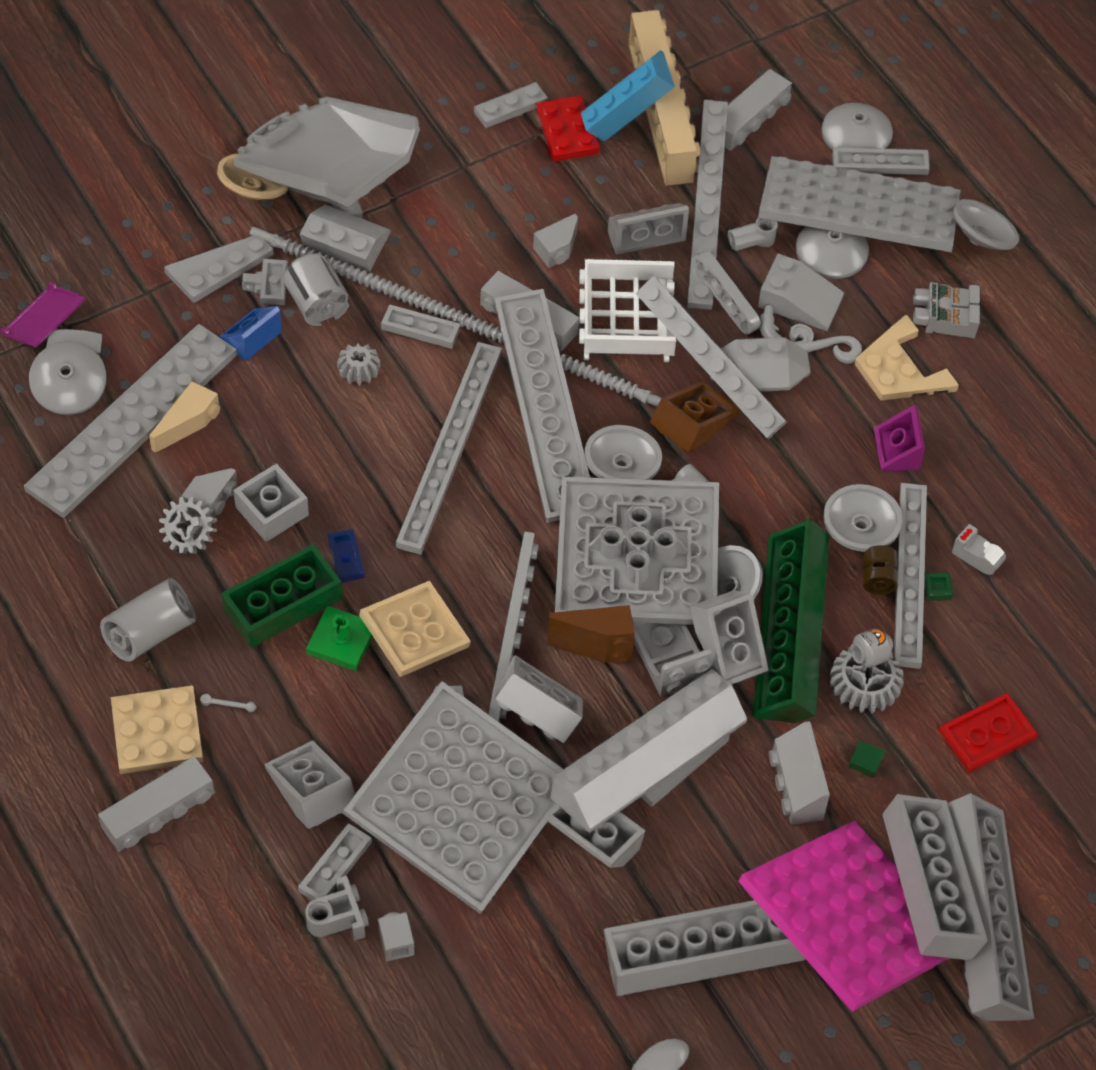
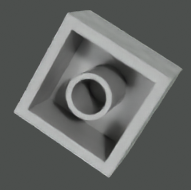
M277 463L234 489L236 509L266 542L309 515L308 498Z

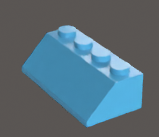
M663 51L657 52L581 113L587 132L606 141L675 87Z

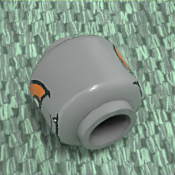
M875 628L855 636L851 645V654L858 664L870 668L889 660L893 649V642L889 635Z

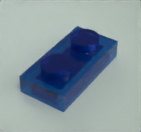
M353 529L327 534L336 574L342 583L365 578V571Z

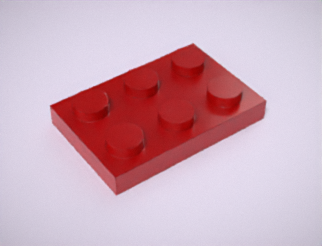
M582 95L536 103V112L553 162L600 153V146L596 136L586 131L581 113L586 107Z

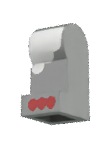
M969 524L956 538L952 553L979 571L991 575L1006 560V555L999 546L990 544L989 541L978 535V529Z

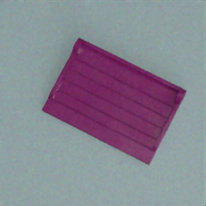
M50 282L47 285L48 287L9 325L2 327L0 332L7 338L37 347L86 298L79 296L75 292L59 288L53 282Z

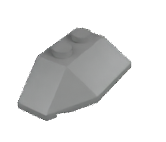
M787 338L738 339L721 348L759 391L790 390L804 378L808 377L811 372L808 352Z

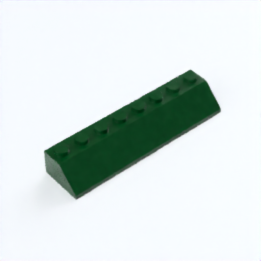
M810 519L770 534L768 538L760 628L768 671L756 675L753 717L756 719L797 723L816 716L829 533Z

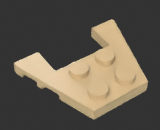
M907 315L903 316L856 358L855 366L880 400L912 397L913 394L925 392L928 395H933L934 391L948 390V393L957 391L959 384L947 368L928 377H923L901 347V343L917 337L919 332Z

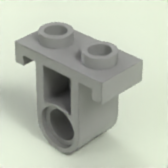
M347 876L336 879V893L317 898L307 905L305 910L307 929L312 935L323 937L352 928L354 941L365 938V926L369 925L365 910H359L356 901H360L355 884L350 885ZM325 915L326 919L318 921L314 917Z

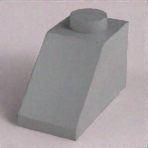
M576 214L534 233L533 249L548 268L562 264L570 258L577 234L578 216Z

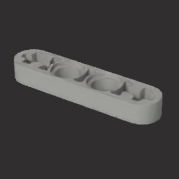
M703 251L694 256L693 266L696 272L737 327L744 334H750L759 329L761 326L759 316L716 258L709 251Z

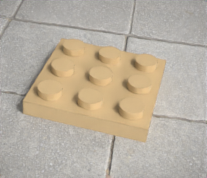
M430 581L360 610L359 616L400 677L470 646V639Z
M193 685L111 697L120 774L179 766L194 756L199 763L203 762Z

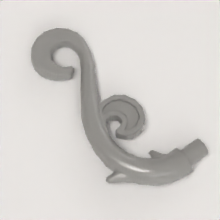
M770 305L765 306L764 313L760 316V332L764 338H783L776 332L779 328L774 324V307ZM795 324L791 327L789 333L791 342L807 352L838 343L849 345L851 347L850 352L841 351L838 345L833 348L835 357L845 364L854 363L856 358L862 353V345L856 338L851 336H836L813 341L814 333L812 329L803 324Z

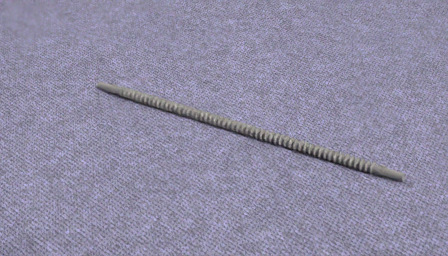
M255 226L250 230L251 236H260L267 243H270V246L282 248L284 253L289 251L291 256L296 254L297 258L307 254L323 256V252L317 253L316 249L311 251L309 246L305 248L304 244L299 245L297 241L292 243V239L285 240L278 234H271ZM328 254L323 256L328 259L335 273L339 272L341 277L346 275V279L352 278L353 282L358 280L360 285L365 283V287L371 286L372 290L377 288L379 293L383 291L384 295L390 294L391 298L396 296L398 301L403 299V303L409 302L410 306L415 304L417 309L422 307V311L428 310L429 314L434 312L436 317L441 315V319L453 320L455 323H460V327L466 326L467 330L472 328L474 333L479 331L481 336L486 334V338L492 337L493 341L498 339L500 344L504 342L499 326L494 328V324L488 325L487 321L482 323L480 318L475 320V316L469 317L468 313L463 315L461 310L456 312L454 307L450 309L449 305L444 307L442 302L437 304L435 299L430 301V297L424 298L423 294L418 296L416 291L411 293V289L405 290L404 286L399 288L397 283L392 285V281L386 282L385 278L380 280L378 275L374 277L373 273L367 274L366 270L361 272L359 267L355 269L354 265L348 266L347 262L342 264V261H336L335 257L330 259ZM565 354L560 355L564 371L569 369L571 374L576 372L578 377L583 375L584 379L590 378V382L595 380L597 385L602 383L604 388L609 386L610 390L616 389L617 393L623 392V396L629 394L630 399L635 397L644 404L649 403L658 407L661 397L652 394V391L640 389L637 384L632 386L630 381L625 383L623 378L618 380V376L611 377V373L606 375L604 370L599 372L597 367L592 369L591 365L585 366V362L580 364L578 359L573 361L571 356L566 358Z

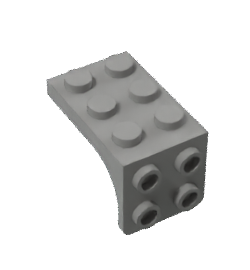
M633 622L635 632L634 644L660 697L667 694L674 695L712 669L713 651L708 649L700 652L686 624Z

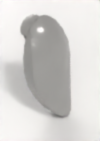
M679 1039L661 1041L642 1054L631 1070H678L685 1063L689 1055V1047L684 1041Z

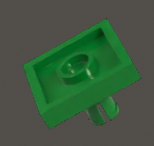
M327 606L306 648V654L357 671L373 635L361 617Z

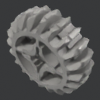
M850 646L848 652L843 650L840 653L839 658L837 657L834 660L833 668H831L830 675L832 678L830 684L831 687H834V695L841 696V704L849 702L850 710L857 706L860 713L865 708H868L872 714L875 712L876 707L883 711L886 705L891 706L895 699L900 696V689H902L904 684L902 679L903 670L899 669V660L893 661L894 656L891 653L888 661L867 668L858 664L853 659ZM866 672L868 673V684H866Z

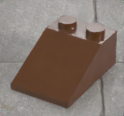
M701 381L661 398L650 423L660 433L667 435L676 442L678 447L689 452L706 443L730 422L741 409L707 383Z
M630 605L549 613L547 638L549 646L603 663L613 662L621 664L626 661H632L635 632Z

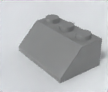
M676 203L609 217L608 235L615 254L686 241L689 215L688 206Z
M323 205L310 213L300 232V237L305 248L309 246L311 250L316 249L318 253L323 252V255L328 254L331 258L335 257L336 260H341L344 263L347 262L349 265H354V267H359L370 273L391 231L328 205Z
M516 655L511 660L496 689L495 700H497L501 708L506 711L513 710L520 715L521 720L530 726L536 725L541 728L543 733L551 740L556 741L558 739L564 743L582 719L583 699Z
M809 721L776 738L773 750L769 751L770 764L772 767H776L778 774L775 775L776 787L778 791H782L784 798L781 801L784 816L788 815L790 825L823 821L830 795L812 726Z
M557 803L544 815L545 820L610 868L623 867L640 850L645 833L643 828L621 812L615 814L590 833Z

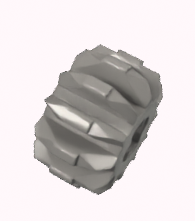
M358 342L356 347L348 344L346 350H341L337 361V368L342 379L347 378L349 384L356 381L360 386L362 381L370 384L371 378H377L380 360L376 349L371 350L369 344L361 347Z

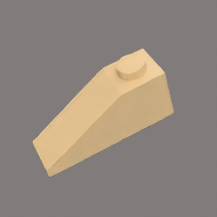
M191 381L149 435L151 450L158 452L206 427L210 420L215 419L219 414L218 394Z

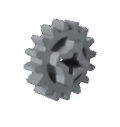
M179 497V504L171 501L172 509L163 510L167 515L166 519H159V522L165 524V527L161 528L159 532L167 535L163 542L171 543L170 549L175 551L179 549V553L186 554L188 551L196 554L197 547L205 550L206 545L204 542H213L212 537L209 536L210 532H217V529L212 527V523H215L217 518L209 516L213 509L205 508L206 502L202 500L197 502V498L190 497L188 500L185 497ZM191 508L197 510L201 517H196ZM189 521H191V525L188 526L186 530L185 526L189 524ZM175 534H180L185 543L181 542Z

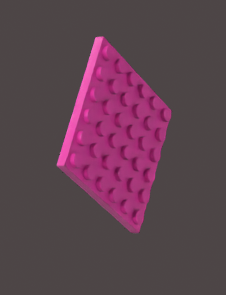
M852 821L742 874L738 881L852 1012L949 959L920 954L897 867L856 821Z

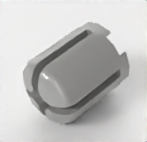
M307 254L291 263L292 265L284 273V283L308 324L322 326L321 321L333 316L337 320L346 312L349 307L347 302L349 295L327 258L318 254Z

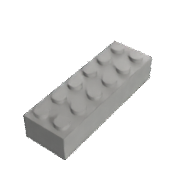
M897 794L882 815L920 954L972 960L988 940L947 801Z

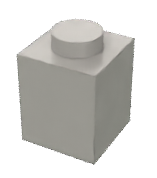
M392 912L386 914L383 918H378L379 933L386 962L414 956V941L407 912L401 914Z

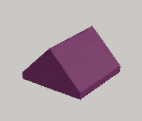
M913 405L874 427L880 467L883 471L920 470L925 446L918 408Z

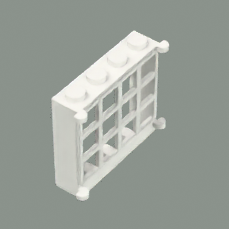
M585 259V269H580L579 284H584V289H580L579 304H584V309H580L579 324H584V329L580 328L579 344H584V360H589V353L664 354V362H669V356H674L676 337L652 311H639L640 298L636 292L639 290L638 280H650L655 276L674 296V262ZM592 279H610V292L592 291ZM615 279L633 280V292H615ZM592 297L610 298V310H592ZM615 298H633L634 311L615 310ZM592 316H610V329H592ZM615 317H634V330L615 329ZM639 317L657 318V330H639Z

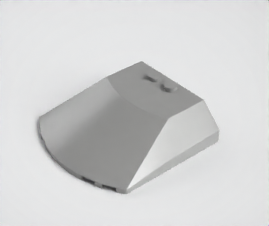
M324 97L319 99V104L308 107L305 103L299 106L298 112L291 115L288 112H284L258 128L247 138L248 144L240 146L238 149L239 156L234 158V165L237 168L310 198L349 207L410 161L420 131L419 123L415 116Z

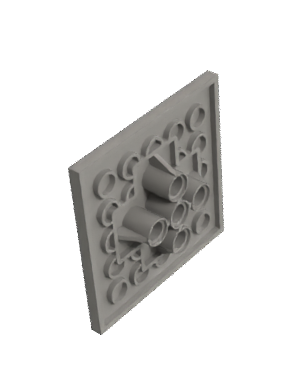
M562 477L555 612L630 605L633 622L694 625L690 606L717 597L719 483Z

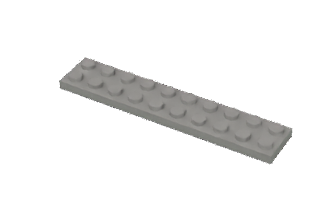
M544 289L496 297L494 302L546 522L548 523L560 520L562 477L590 478Z
M198 324L24 485L25 491L56 514L65 518L150 438L149 435L191 381L204 387L237 356V349Z

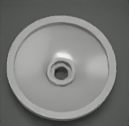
M846 103L833 108L825 116L822 124L823 139L832 150L833 147L887 149L893 135L892 125L887 116L877 108L863 103Z
M970 199L959 200L954 206L955 220L962 232L973 244L987 249L1004 251L1013 249L1019 242V235L1014 226L993 208Z
M806 226L798 235L796 254L799 261L823 278L841 279L856 274L864 267L869 254V246L864 236Z
M69 341L53 344L41 351L33 361L29 372V385L36 401L46 410L60 415H74L90 409L101 398L107 381L105 366L99 355L84 344ZM65 369L70 370V373L68 375H63L61 373Z
M613 425L604 427L596 431L588 439L585 446L586 464L598 478L651 480L658 473L662 463V452L657 441L645 431L632 426Z
M856 484L843 487L832 494L825 505L824 524L827 531L838 543L852 550L865 552L872 546H888L898 537L902 527L903 517L898 503L887 492L874 486Z
M731 545L718 548L717 596L731 592L733 589L752 593L754 600L760 590L763 576L759 560L751 551L741 546Z

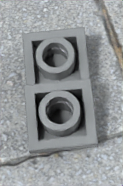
M54 330L47 337L46 348L59 342H77L90 347L99 355L102 334L83 330Z

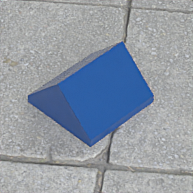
M278 306L254 308L219 337L236 348L237 354L247 361L282 332L280 309Z

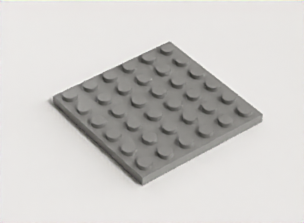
M442 681L343 810V814L481 914L547 823L544 815L556 804L551 799L553 777L564 769Z

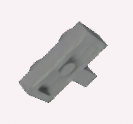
M263 259L261 272H256V274L243 273L242 290L260 294V304L285 305L286 285L284 283V273L288 268V261Z

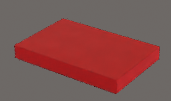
M1008 693L941 725L939 728L940 734L969 773L1024 746L1038 737L1036 730Z

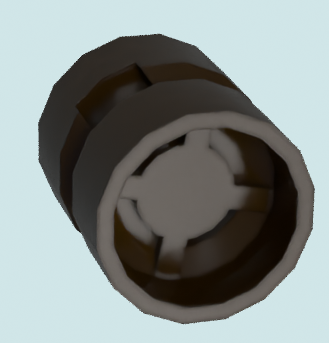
M883 545L869 547L863 552L864 589L875 595L894 592L898 586L896 551L891 547Z

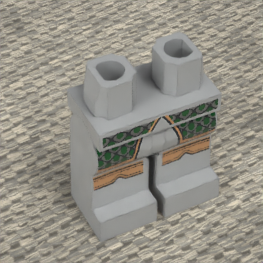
M930 282L928 289L916 288L913 295V305L926 306V308L915 307L913 324L925 325V333H933L935 331L940 334L975 338L980 324V286L970 285L969 289Z

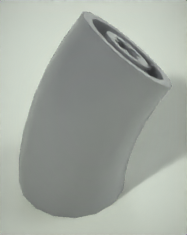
M168 578L101 620L100 628L102 636L111 651L124 661H133L165 639L195 623L196 616L183 588L176 580Z

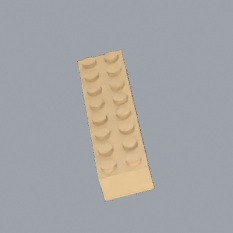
M659 10L631 13L629 49L635 70L661 50L664 52L675 86L646 109L665 186L693 183L694 174L698 172L696 157L700 156V146L698 142L694 141V125L689 123L690 110L684 104L685 91L683 88L680 89L679 86L681 79L679 71H675V55L670 53L671 40L669 36L665 35L666 22L665 19H661Z

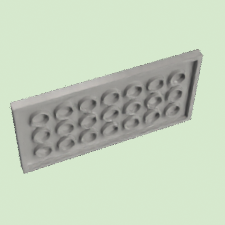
M772 156L758 218L952 252L956 227L953 209L959 201L960 190L950 186H936L927 182L891 178L881 174L863 173L854 169L841 170L832 165L824 166L813 164L809 161L801 162L790 160L786 157Z

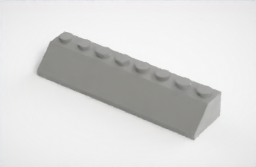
M709 670L553 777L551 799L590 833L747 722V717L733 686L715 670Z
M970 793L947 803L988 940L972 960H965V979L968 983L969 1007L972 1014L987 1021L1034 1019L1004 811Z
M755 900L604 929L610 973L617 996L806 960Z

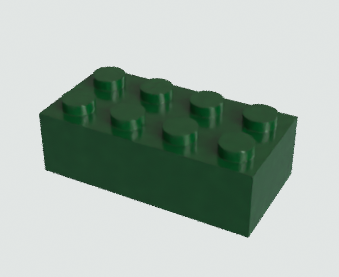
M312 544L222 592L223 611L251 649L343 599L342 581L316 546Z

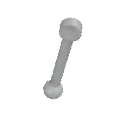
M203 694L200 698L201 704L204 706L218 704L243 708L248 712L256 710L254 702L240 703L211 698L209 694Z

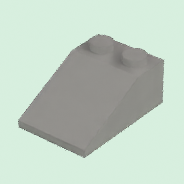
M777 254L762 285L758 308L764 309L765 306L770 305L774 307V313L828 331L843 299L844 292L801 261Z
M733 590L690 606L695 632L704 651L711 649L714 653L713 670L731 685L768 671L752 593Z
M313 740L264 764L267 772L294 814L308 829L320 825L337 814L343 813V810L355 796L351 778Z

